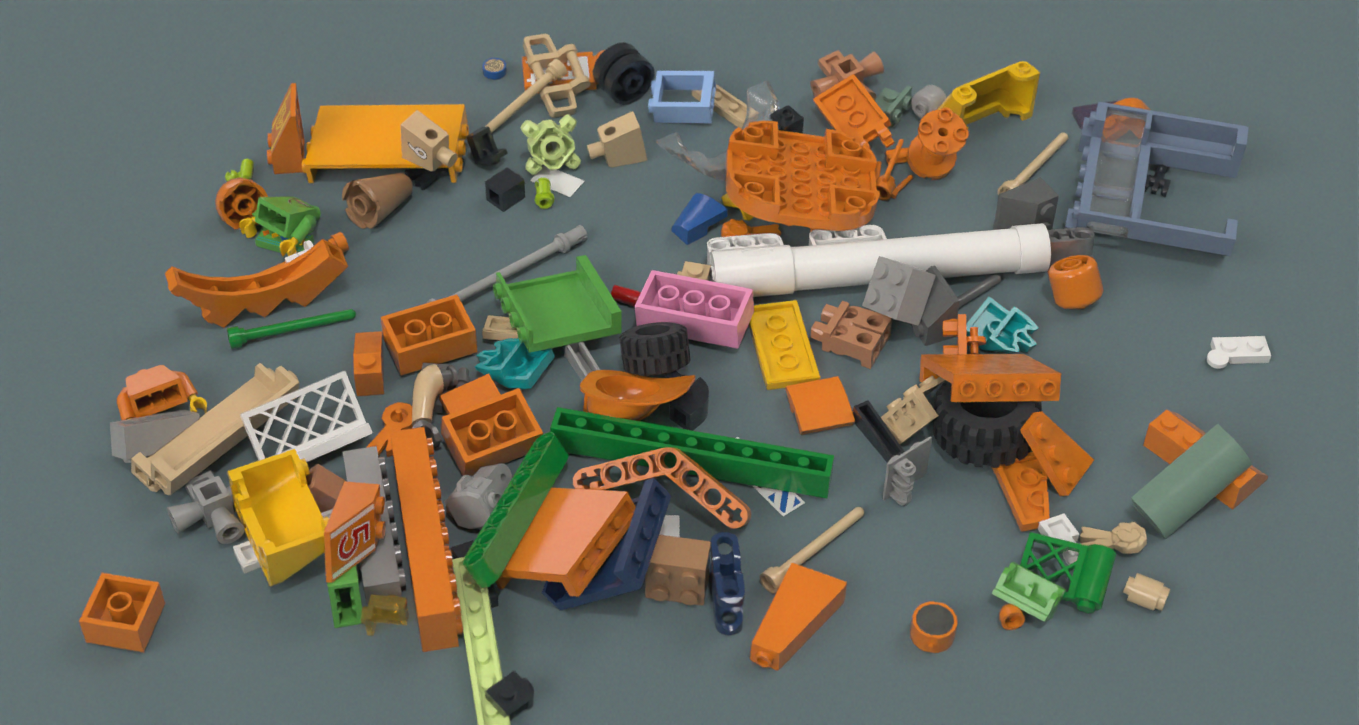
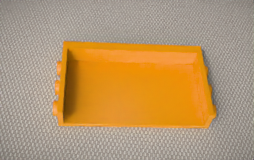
M465 104L320 106L315 125L311 127V141L307 142V156L302 160V171L307 174L308 182L314 183L317 169L423 168L402 158L400 124L418 110L448 133L449 149L455 152L458 157L453 166L448 167L442 164L438 168H449L451 183H456L458 172H462L463 163L461 156H465V139L469 135Z

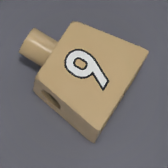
M415 111L400 124L402 158L429 171H435L442 164L448 167L455 164L458 155L449 149L448 133L421 112Z

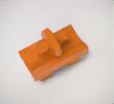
M958 314L957 319L943 321V337H957V345H943V354H967V346H970V354H978V346L986 344V337L978 336V327H970V336H967L966 314Z

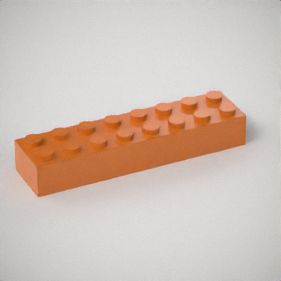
M424 427L392 431L390 436L422 651L428 652L459 647L458 634H463L459 598L457 597L452 554L449 545H447L449 544L448 531L445 522H443L445 521L444 507L441 500H436L442 498L438 478H433L438 476L436 460L434 456H429L434 455L432 438H426Z

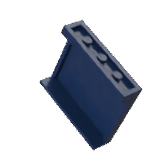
M655 478L645 480L640 497L632 499L636 508L628 530L579 597L570 596L562 582L553 581L545 582L542 594L561 611L641 589L671 495Z

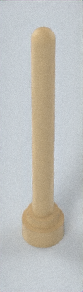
M558 59L550 62L545 70L546 73L486 125L490 127L491 133L552 80L562 79L567 74L564 64Z
M1064 132L1060 133L1014 180L1005 181L998 188V195L1023 185L1068 140V135Z
M854 508L780 567L775 566L774 568L769 567L759 576L762 586L768 592L776 593L791 563L802 565L864 516L863 508Z

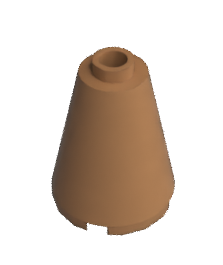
M403 173L353 180L347 183L342 191V201L346 200L348 205L345 211L352 222L359 228H374L411 195L412 181Z

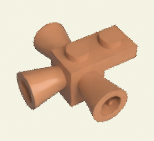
M839 50L818 59V66L827 77L810 82L811 90L815 97L854 74L872 98L876 99V94L863 84L865 77L884 72L883 63L876 52L870 53L860 62L852 54L844 57Z

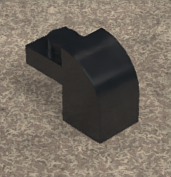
M677 371L665 374V378L685 376ZM701 377L693 382L686 393L670 401V419L686 430L693 431L705 421L708 415L709 388Z

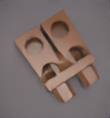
M842 301L839 307L826 304L821 313V321L828 324L815 321L811 328V338L822 342L823 351L829 353L832 351L837 355H848L861 360V366L871 369L880 351H882L891 336L892 318L861 307L849 306L850 303Z

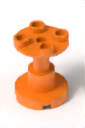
M947 107L931 111L921 119L918 126V135L911 141L907 155V163L916 175L924 179L928 177L932 178L931 180H939L946 177L952 171L957 160V152L964 147L969 135L963 119Z

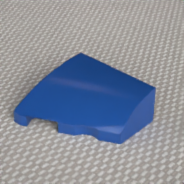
M696 193L673 224L672 232L686 245H689L706 236L709 226L726 218L728 209L713 198Z

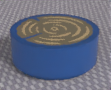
M500 58L487 59L482 65L483 74L489 79L496 80L506 75V63Z

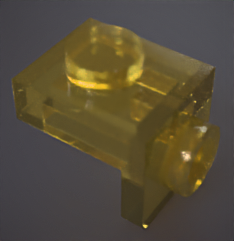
M371 594L368 606H363L361 623L366 625L367 635L374 636L377 622L407 625L409 617L407 598L396 595L383 596Z

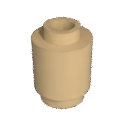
M1137 573L1135 578L1129 576L1123 593L1128 594L1127 601L1152 611L1154 609L1162 611L1170 589L1164 587V583Z

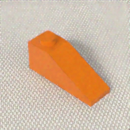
M382 331L355 333L353 358L357 396L383 395Z

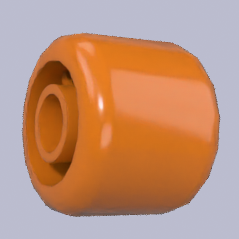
M1074 255L1055 262L1048 271L1054 300L1058 306L1064 309L1086 308L1098 301L1104 292L1098 264L1093 257L1088 255Z

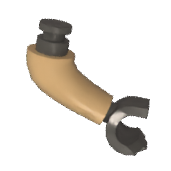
M435 364L429 365L418 373L414 382L412 429L424 427L426 438H432L433 448H437L442 441L439 431L431 424L435 399L438 394L443 392V388L449 386V383L451 386L458 384L457 371L453 365L448 366L446 369L444 367L438 368Z

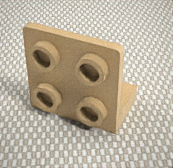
M931 376L919 384L921 388L917 384L903 393V400L898 398L887 406L889 411L881 419L899 444L907 441L938 417L926 396L944 383L945 379L942 377L935 379Z

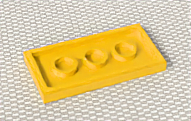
M797 300L754 305V313L749 322V329L766 389H780L789 385L820 380V374Z

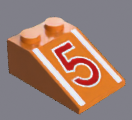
M344 481L324 530L326 582L333 583L374 552L379 539H384L386 524L385 521H381V514L384 512L385 497L380 496V484Z

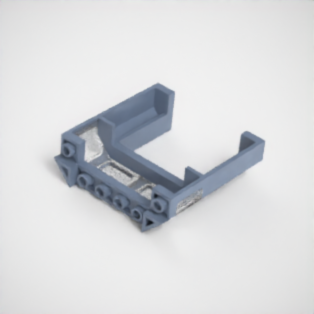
M1098 102L1096 111H1091L1090 118H1084L1078 151L1083 152L1082 160L1086 161V164H1081L1079 178L1083 179V183L1078 182L1075 197H1080V201L1075 200L1073 209H1068L1065 227H1084L1096 233L1231 256L1236 241L1238 220L1227 219L1223 233L1143 220L1140 217L1148 163L1237 178L1247 145L1249 127Z

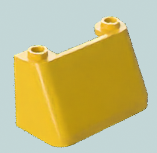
M1028 62L1014 63L955 88L937 110L943 107L950 108L953 113H956L963 119L967 129L968 124L996 112L1001 113L1005 118L1010 117V114H1018L1020 119L1024 121L1033 115L1040 72Z
M295 449L227 471L236 513L240 522L244 525V531L270 587L284 582L325 553L324 530L329 518L322 516L306 481V476L310 475L307 462L304 458H299Z

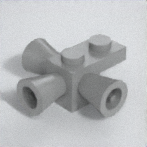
M211 471L194 477L185 484V488L193 502L167 507L169 518L178 534L200 519L204 520L208 528L214 526L217 540L222 544H229L238 540L245 530L244 525L234 515L232 506L234 503L230 486L226 488L219 475L214 477Z

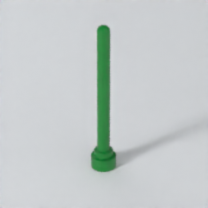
M347 309L247 330L238 328V326L227 328L231 349L240 348L242 344L247 343V340L351 320L356 317V312L353 309Z

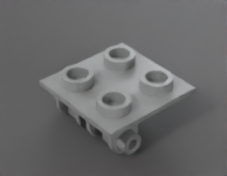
M931 436L922 442L914 443L909 450L901 455L893 456L888 461L882 498L884 501L892 497L902 506L911 501V491L913 490L914 482L927 473L932 442Z

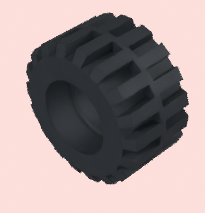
M671 322L648 323L630 328L619 336L623 369L628 373L644 376L666 374L685 367L691 361L687 328L683 325Z

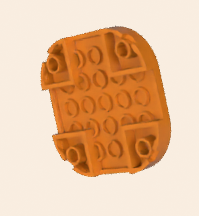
M777 121L750 122L743 130L740 127L736 128L729 138L726 153V192L730 200L742 211L765 221L781 223L786 226L808 227L815 230H853L866 225L875 215L880 191H877L875 177L877 160L868 146L865 145L861 148V145L855 141L854 137L843 132L826 129L825 136L822 137L778 130Z

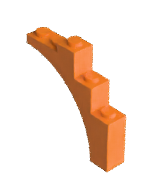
M322 239L307 252L292 261L271 270L252 275L208 277L188 273L171 266L165 272V276L168 282V289L173 295L181 296L191 301L195 306L201 307V314L208 323H215L225 328L244 309L250 313L255 312L266 317L285 298L292 303L296 302L306 307L348 267L342 249Z

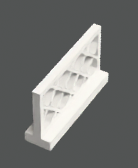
M341 371L240 414L258 461L265 459L261 448L266 438L280 443L275 455L295 449L299 458H304L308 462L373 433L369 423H366L346 371ZM341 379L344 386L341 399L327 394L331 383ZM325 386L323 392L317 390L318 388ZM311 391L321 395L315 410L301 405L305 394ZM347 396H348V399H349L350 403L345 402ZM299 397L297 403L291 401L292 399ZM325 397L339 403L333 418L320 413ZM285 402L295 406L289 421L275 416L279 405ZM343 405L353 409L356 420L347 424L337 420ZM273 408L271 414L265 412L266 410ZM300 408L313 413L307 429L294 424ZM259 413L269 417L263 433L253 429L249 417ZM318 416L331 421L328 431L322 435L312 431ZM273 419L287 424L281 440L267 435ZM336 423L339 424V425H342V426H340V427L334 429ZM292 427L306 432L301 444L296 446L286 442ZM256 434L261 435L259 442L256 437ZM310 434L316 436L315 438L308 440ZM284 445L290 447L289 449L282 451Z

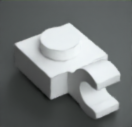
M1065 513L1039 522L1038 530L1041 535L1077 543L1079 533ZM1067 550L1062 553L1065 562L1070 565L1077 561L1079 552Z

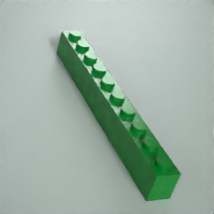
M557 407L550 427V432L556 435L567 453L614 461L661 448L675 447L680 449L715 479L826 499L828 498L832 480L834 455L560 407ZM669 452L664 457V463L668 468H673L676 465L677 458L674 453ZM644 459L637 463V465L649 467L648 462ZM691 470L687 473L698 476V474L694 470Z

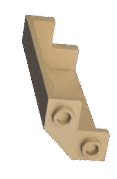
M261 363L255 366V375L252 379L200 417L199 420L153 455L146 458L139 452L131 458V473L150 491L157 492L162 489L166 495L171 496L248 436L240 417L241 413L299 390L297 376L282 366L276 368L274 372ZM285 402L280 404L276 413H278L289 403ZM270 408L265 412L271 414L273 408ZM260 413L249 417L255 430L269 419V417Z

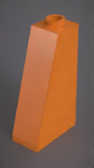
M791 563L751 643L750 661L757 663L761 667L779 671L843 605L847 582Z

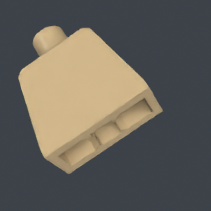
M634 112L627 113L599 126L597 131L600 141L587 145L590 159L604 156L608 167L611 168L647 161L641 129Z

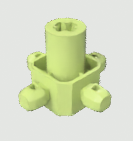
M565 115L559 121V125L552 120H544L538 125L530 120H526L521 125L522 132L528 137V150L533 158H529L525 165V169L532 175L537 174L543 168V164L550 170L560 169L563 164L571 169H576L579 166L581 160L573 152L575 150L574 140L570 133H568L573 131L577 123L576 119L571 115Z

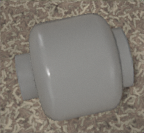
M927 85L912 97V109L922 119L927 113L937 110L947 97L941 88L935 85Z

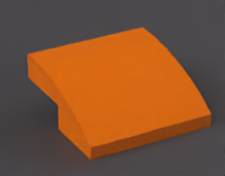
M838 376L785 387L791 412L795 413L800 435L850 426L855 423L848 397Z

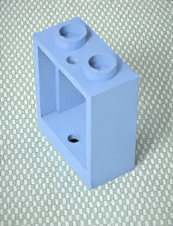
M657 71L656 81L652 80L651 83L653 98H649L648 103L649 113H653L654 123H712L716 95L714 71ZM663 90H702L701 101L662 102Z

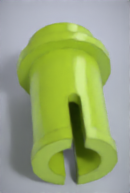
M539 178L538 182L535 181L536 195L534 200L540 208L548 209L555 200L551 192V182L547 178Z

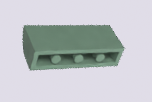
M1217 424L1132 496L1131 500L1134 508L1166 539L1246 471L1252 463L1234 438Z

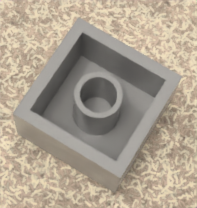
M879 256L862 306L893 319L919 326L936 275Z

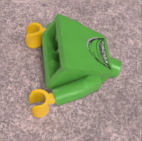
M258 197L257 210L252 214L253 217L242 219L239 223V228L242 234H245L247 238H251L257 234L255 224L258 223L284 238H291V240H284L280 243L282 257L286 253L288 256L297 253L295 247L297 243L301 244L304 238L314 231L316 221L320 219L321 212L319 207L312 206L296 197Z

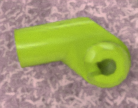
M243 159L240 171L238 173L235 170H231V173L227 172L225 180L228 182L239 177L251 180L254 162L251 159Z

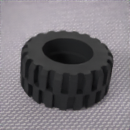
M947 380L937 390L934 399V410L938 417L933 420V434L943 451L946 450V453L953 459L957 457L961 463L967 465L972 463L975 464V467L983 468V465L997 468L1000 464H1005L1006 466L1014 464L1016 458L1020 461L1028 453L1032 452L1020 429L1033 412L1042 411L1041 401L951 402L952 384ZM979 416H988V417H994V418H983V417H979Z

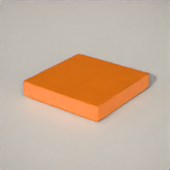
M486 374L440 395L439 400L447 414H451L501 394L491 376Z

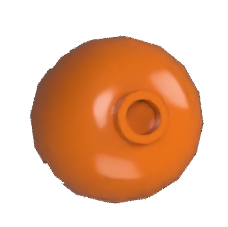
M241 177L234 178L223 184L217 192L215 200L216 211L226 224L234 229H238L242 219L253 217L252 214L257 210L258 197H268L264 188L253 180Z

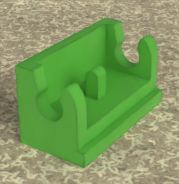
M1011 562L1010 566L1005 567L992 594L1045 622L1053 618L1066 589L1015 562Z

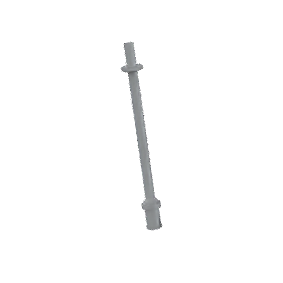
M578 225L564 234L558 233L554 236L552 243L497 272H500L502 277L506 279L557 251L566 253L570 251V247L587 240V232L582 225ZM496 272L453 295L457 294L462 302L496 283ZM431 298V299H429V301H427V303L432 302V301H436V300L433 299V298Z

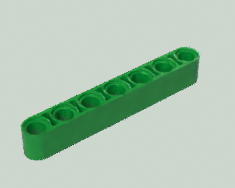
M547 432L534 441L463 559V566L480 588L492 585L501 576L568 460L569 455L553 432Z

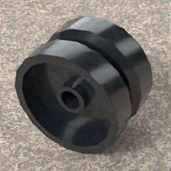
M626 42L616 43L602 52L596 60L592 72L594 81L615 103L620 105L632 104L648 92L655 77L654 67L632 44Z

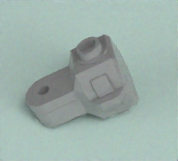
M501 463L481 467L473 477L464 475L458 481L457 487L445 501L446 511L448 515L454 517L457 525L468 529L477 528L481 530L512 479L508 466Z

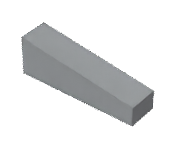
M583 341L565 345L564 356L582 381L588 373L600 370Z

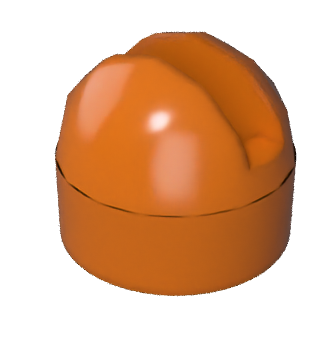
M1013 604L1004 605L999 612L1000 622L1006 630L1018 629L1025 622L1022 610Z

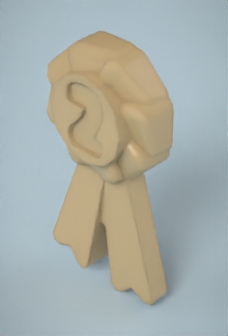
M1135 522L1120 523L1111 532L1082 527L1080 543L1087 546L1099 544L1111 549L1115 548L1124 554L1138 553L1147 545L1145 528L1140 527Z

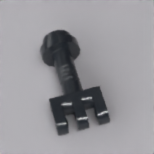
M1157 165L1154 176L1147 174L1144 192H1147L1150 185L1153 186L1152 194H1157L1158 188H1162L1161 196L1166 197L1171 180L1164 179V175L1169 167Z

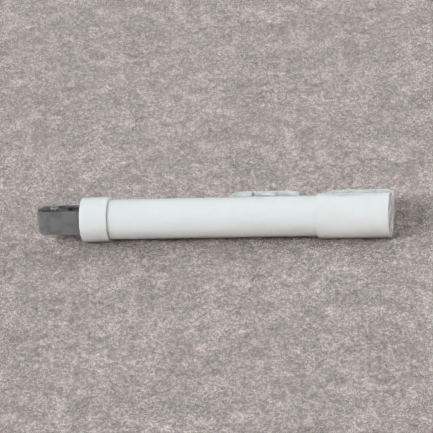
M1040 223L1012 226L1011 229L886 239L881 227L864 225L846 231L813 230L809 233V246L799 247L783 245L781 237L773 233L717 237L707 242V265H711L710 281L753 289V297L793 294L794 291L868 285L870 284L879 256L923 271L935 265L944 278L1014 272L1015 274L1046 272L1050 264H1054L1069 256L1088 255L1092 257L1094 232L1084 227L1047 230L1046 226Z

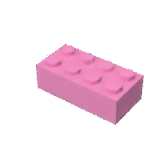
M652 270L634 306L636 326L657 322L677 323L687 328L688 339L738 349L754 313L753 289Z

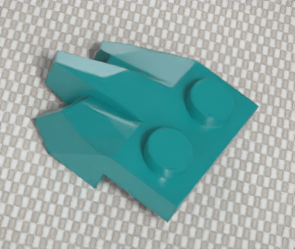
M989 296L966 324L967 336H970V327H978V336L986 337V344L978 346L982 350L1016 353L1020 350L1027 353L1037 345L1028 335L1039 329L1030 317L1015 306L1011 311H1008Z
M507 338L495 342V350H483L476 356L480 363L475 368L484 375L489 374L492 380L507 388L528 389L532 388L555 356L552 348L529 353L525 344L520 343L518 338Z

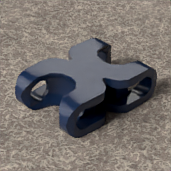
M721 532L713 535L711 538L710 588L713 595L716 629L721 634L733 635L739 633L743 627L744 577L741 572V556L737 536L733 533ZM726 543L731 546L732 551L726 555L720 554L718 546ZM726 612H733L736 621L732 624L725 623L721 618L722 615Z

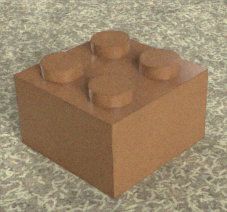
M659 535L646 573L645 598L704 606L709 581L711 542Z

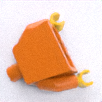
M158 365L147 370L142 369L136 374L125 378L126 387L121 390L116 400L121 420L150 416L188 402L187 400L190 401V411L197 412L196 409L201 408L205 414L207 413V402L204 398L197 397L198 392L188 375L184 372L170 370L164 365Z

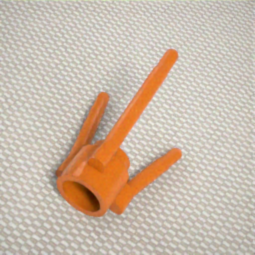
M903 139L899 140L885 174L880 176L882 163L881 161L877 162L875 177L877 191H880V200H888L890 197L895 199L898 192L913 179V175H909L895 188V179L890 175L903 145Z

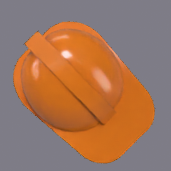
M616 370L592 371L580 383V390L585 394L583 412L640 421L653 413L660 404L672 401L686 393L695 381L696 376L651 378Z

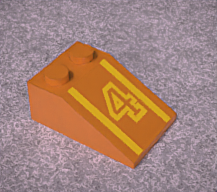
M291 83L272 122V133L267 135L268 147L271 148L267 150L268 164H273L274 174L303 173L302 160L305 157V138L296 83Z

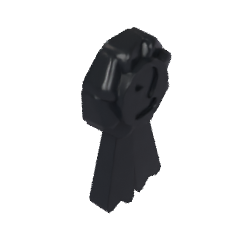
M461 156L464 167V158ZM425 168L404 170L405 175L411 181L414 180L415 186L421 187L422 190H425L439 176L450 177L449 168H437L435 171H429Z

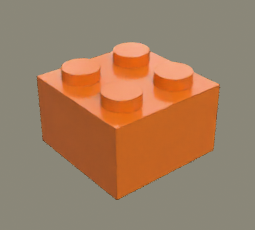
M101 573L79 620L85 641L92 644L144 652L165 605L160 583Z

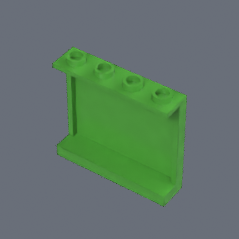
M586 255L576 257L575 271L506 284L501 273L496 272V283L493 284L495 298L500 299L504 314L508 313L511 327L516 328L520 343L525 344L529 353L622 333V311Z

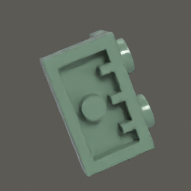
M907 85L901 93L885 87L875 99V102L890 120L891 126L887 128L888 130L894 124H898L904 111H908L912 106V87Z

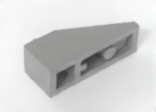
M184 409L110 422L112 456L123 459L125 463H131V458L139 452L144 456L153 455L199 420L200 415L197 412Z

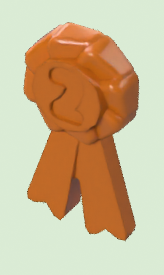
M730 219V221L722 225L721 237L773 233L780 236L781 231L778 230L779 224L750 227L743 220Z
M397 402L385 408L382 414V421L385 427L371 441L367 448L377 446L379 456L386 446L387 457L393 455L390 432L412 429V406L410 404Z

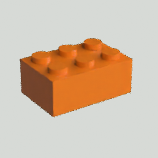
M457 294L381 317L383 339L400 375L421 370L423 363L440 364L477 352L476 330Z
M519 388L443 416L441 423V435L462 476H473L481 467L504 464L525 456L534 441L543 435Z

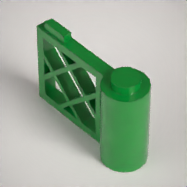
M1030 532L1020 566L1028 570L1037 567L1042 577L1049 581H1053L1066 574L1071 583L1068 592H1064L1061 600L1074 602L1077 605V609L1082 612L1094 613L1095 610H1101L1117 554L1107 546L1099 544L1087 546ZM1034 543L1047 545L1051 553L1037 560L1032 553ZM1067 550L1079 552L1077 561L1068 566H1065L1059 557L1060 554ZM1055 557L1062 569L1047 576L1041 564ZM1074 569L1073 576H1071L1070 571Z

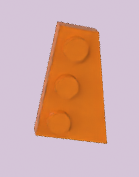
M1042 411L1033 412L1020 431L1059 496H1069L1094 459Z
M1033 452L1028 453L1020 461L1016 458L1014 464L1008 466L1000 464L999 467L992 468L1021 532L1038 529L1039 522L1050 518L1049 495L1047 492L1048 476Z

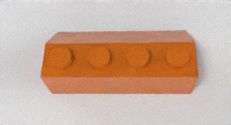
M1165 410L1149 423L1143 446L1168 464H1171L1203 437L1206 432L1180 414ZM1251 465L1215 497L1233 510L1267 480L1268 476Z

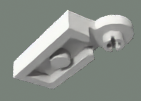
M1265 336L1212 337L1210 344L1212 350L1207 355V362L1211 367L1218 369L1226 367L1228 362L1230 364L1269 363L1271 353Z

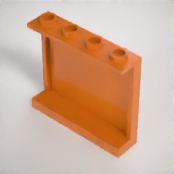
M921 354L919 381L922 383L931 376L935 379L942 377L952 384L951 402L1059 401L1061 373L1025 354Z
M551 488L501 576L495 582L499 589H504L511 578L562 582L570 596L579 597L630 526L636 506L628 492Z

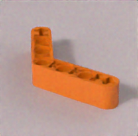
M675 447L661 448L582 468L573 477L575 489L609 490L666 475L726 526L735 529L746 526L751 519V510L747 504L680 449ZM669 452L674 453L677 458L676 465L673 468H668L664 463V457ZM641 459L646 460L649 464V470L645 475H641L637 471V463ZM614 466L619 467L622 472L621 479L617 482H614L609 474ZM691 470H694L699 476V481L694 487L686 482V475ZM587 476H600L602 480L591 482L590 485L583 484V480ZM713 488L721 493V500L717 505L711 504L708 500V493ZM725 505L730 507L732 510L741 509L742 512L740 513V516L743 519L742 521H733L732 518L734 515L732 512H730L728 509H725L721 512L720 509L723 508Z

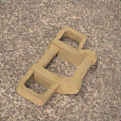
M548 34L525 37L523 48L529 68L533 69L536 80L544 75L542 68H547V65L554 59H558L562 63L569 60L576 79L568 84L555 86L547 84L539 94L550 117L575 114L577 104L574 96L590 86V81L584 75L578 60L576 46L568 44L556 50ZM545 44L549 53L533 55L530 45ZM568 98L570 105L555 108L552 100Z

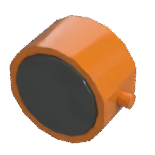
M930 601L918 606L913 613L910 628V637L914 645L922 651L931 653L946 651L952 646L958 624L957 616L953 609L944 603Z

